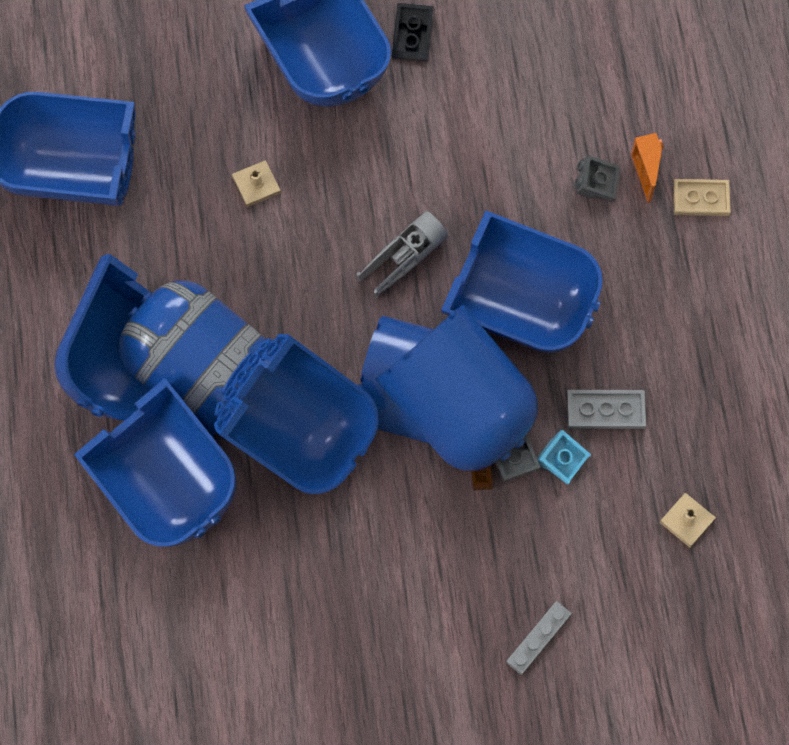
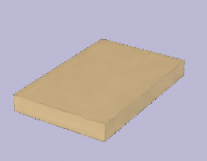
M673 180L674 215L730 216L729 180Z

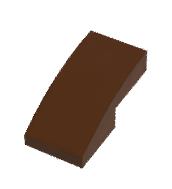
M491 465L478 471H471L473 491L493 489Z

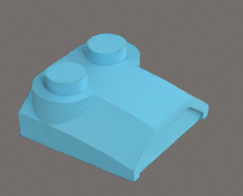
M560 430L539 454L538 462L542 468L548 469L568 485L591 454L566 432Z

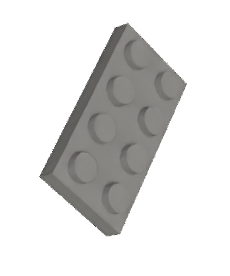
M567 390L568 429L646 428L644 390Z

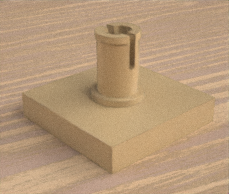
M266 160L232 174V178L247 207L281 194V190Z
M684 493L661 519L660 524L691 548L716 517L688 494Z

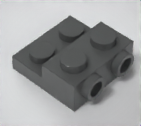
M589 155L580 160L577 164V171H580L579 177L576 178L574 187L577 188L576 193L592 199L597 196L612 202L616 200L620 166Z
M528 436L524 438L526 442L518 449L514 447L510 451L511 455L506 460L502 461L500 459L495 462L496 468L498 467L504 483L541 469Z

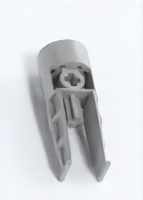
M425 211L395 237L361 273L357 272L358 281L364 280L392 256L395 263L400 266L374 290L375 298L378 299L379 294L405 276L448 238L447 231L431 213Z

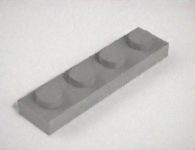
M556 601L506 663L520 675H523L570 618L572 613Z

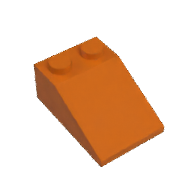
M657 133L636 137L631 152L647 203L651 202L661 152L663 150V142L661 139H658Z

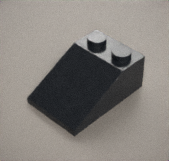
M397 3L392 57L428 61L434 23V6Z

